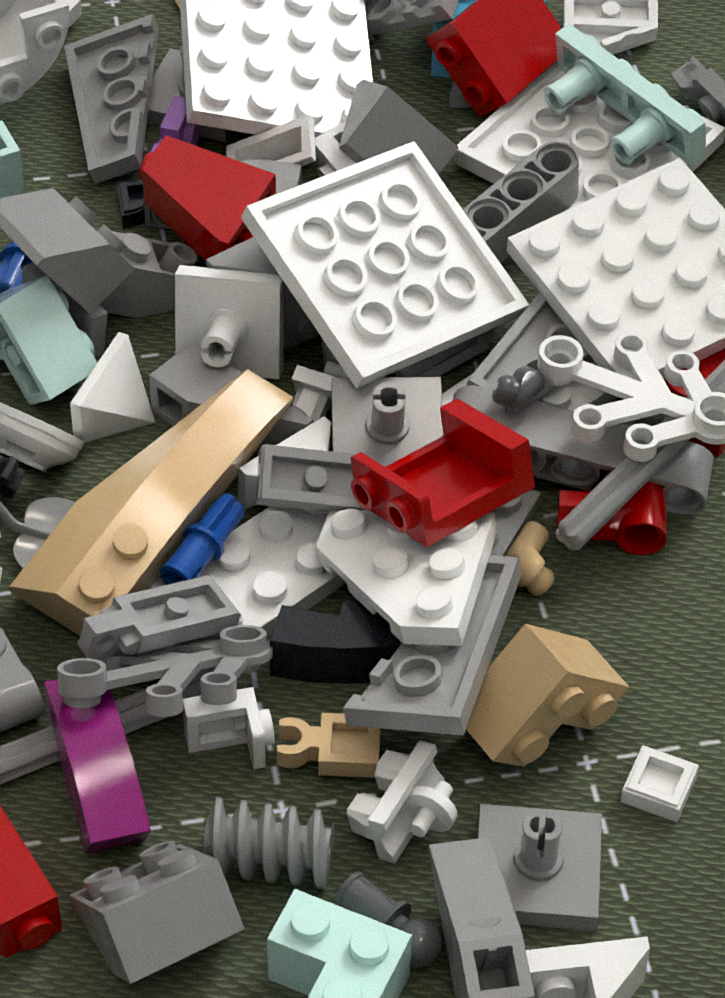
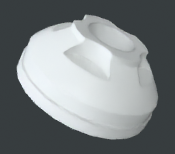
M0 402L1 453L12 456L43 472H46L47 468L63 465L76 459L85 441Z

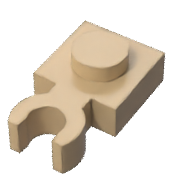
M321 713V727L310 726L304 720L295 717L282 718L279 720V740H294L298 743L295 745H277V765L284 768H297L303 766L308 761H318V775L375 778L376 766L379 762L381 728L347 726L344 713Z

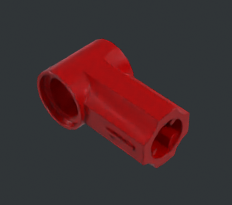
M647 482L590 540L617 541L622 550L634 555H650L660 551L667 542L665 491L661 486L653 482ZM559 490L557 529L559 523L591 491Z

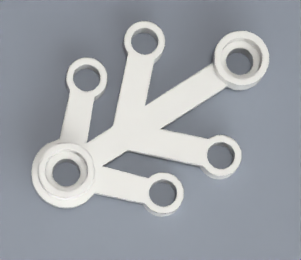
M624 332L616 338L613 354L615 362L624 368L631 369L637 380L583 361L582 346L571 337L556 335L545 339L541 343L537 367L539 372L544 375L546 382L554 386H565L572 381H576L623 399L599 406L585 404L576 408L573 414L571 430L577 439L583 442H595L604 436L606 427L663 413L676 419L654 426L643 423L634 424L626 430L623 450L628 458L638 462H646L655 457L659 446L694 437L708 444H725V393L711 392L699 371V359L692 352L677 350L670 353L667 357L664 371L665 379L671 385L684 388L689 398L687 399L670 392L647 351V339L637 332ZM626 349H634V350H636V351H635V352H631V351H627ZM676 367H683L688 370H679ZM590 421L595 423V425H587L583 422ZM634 441H644L648 444L642 445Z

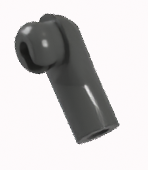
M520 367L514 372L513 377L503 375L498 379L497 382L499 384L496 390L493 389L492 398L495 403L505 405L506 411H522L544 390L545 377L541 372L532 367Z

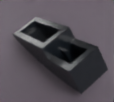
M344 599L339 617L282 605L269 640L270 647H273V657L270 660V676L318 683H371L370 672L381 658L389 660L399 648L401 642L391 632L388 621L378 612L372 614L360 602Z

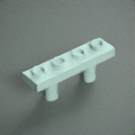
M570 23L555 33L558 68L566 74L544 88L546 93L544 95L545 100L554 112L563 114L567 108L581 98H584L589 93L595 94L634 123L611 139L613 153L622 163L627 165L631 164L635 158L657 143H661L690 166L695 165L706 156V122L703 121L702 117L695 110L682 106L671 98L662 86L649 82L638 74L626 60L616 58L601 47L600 43L593 36L583 34Z

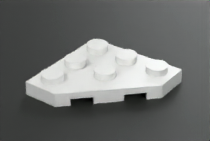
M329 510L316 544L319 563L331 575L337 573L347 582L349 592L372 614L378 612L388 621L391 632L403 644L462 646L498 530L495 514L488 513L429 547H425L407 534L398 532L392 524L370 510Z

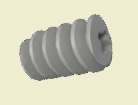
M216 797L206 823L203 853L218 859L225 878L230 874L237 861L243 880L250 881L254 877L259 865L262 864L265 879L268 883L275 884L284 867H287L290 883L293 886L299 887L303 883L308 871L312 870L317 889H325L329 879L332 859L334 823L331 828L325 827L321 809L314 808L307 824L301 825L297 808L291 805L282 822H276L272 803H265L258 818L251 819L247 800H240L233 817L226 816L223 798Z

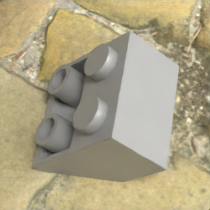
M174 841L159 843L144 850L139 855L141 862L122 871L118 867H110L88 876L83 881L85 888L69 895L73 907L112 973L129 984L245 929L218 859L182 844L175 845Z

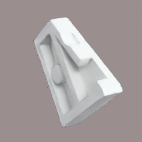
M564 0L563 27L570 23L583 34L593 36L600 43L601 47L614 55L656 40L658 31V0Z

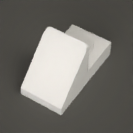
M648 937L526 950L535 998H631L644 982L650 950Z

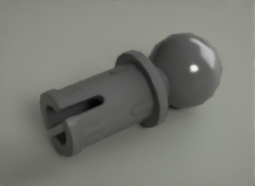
M360 871L351 874L343 882L335 897L338 906L412 934L411 967H428L438 960L443 950L444 939L442 932L434 922L425 918L409 919L412 906L407 901L400 900L396 902L365 878V875Z

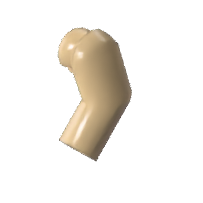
M529 521L523 526L505 556L519 557L522 575L518 586H525L530 594L539 596L545 593L554 582V573L544 566L545 560L539 554L549 539V533L541 524Z

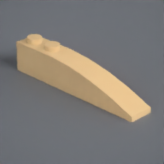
M249 369L245 370L77 500L11 583L9 591L80 636L84 626V618L100 615L101 610L112 605L114 597L150 589V586L162 575L159 572L161 567L181 545L184 530L188 525L198 524L214 501L222 496L239 473V467L247 463L290 406L293 396Z

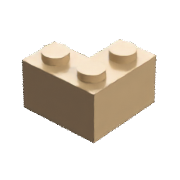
M524 624L488 667L466 730L492 761L525 767L528 763L538 759L549 746V738L561 724L593 730L596 726L606 722L616 711L617 701L629 689V686L588 640Z

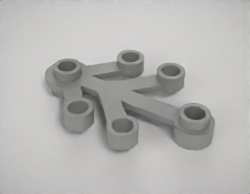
M236 625L221 630L220 640L199 638L139 654L136 652L133 655H124L120 649L112 657L71 659L60 663L57 667L58 693L64 697V702L67 706L89 708L98 705L101 702V695L108 689L161 678L157 684L146 688V712L156 717H171L183 711V690L200 670L216 667L214 672L206 673L200 677L201 700L211 705H225L234 702L237 699V678L241 673H251L259 670L261 664L271 660L273 657V647H270V643L267 641V632L263 628L252 625Z

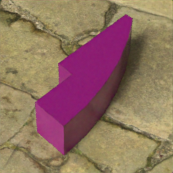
M58 679L44 682L43 686L69 800L73 799L85 853L145 841L151 832L130 748L111 690L108 689L101 695V702L96 706L73 708L67 706L64 702V697L58 693Z

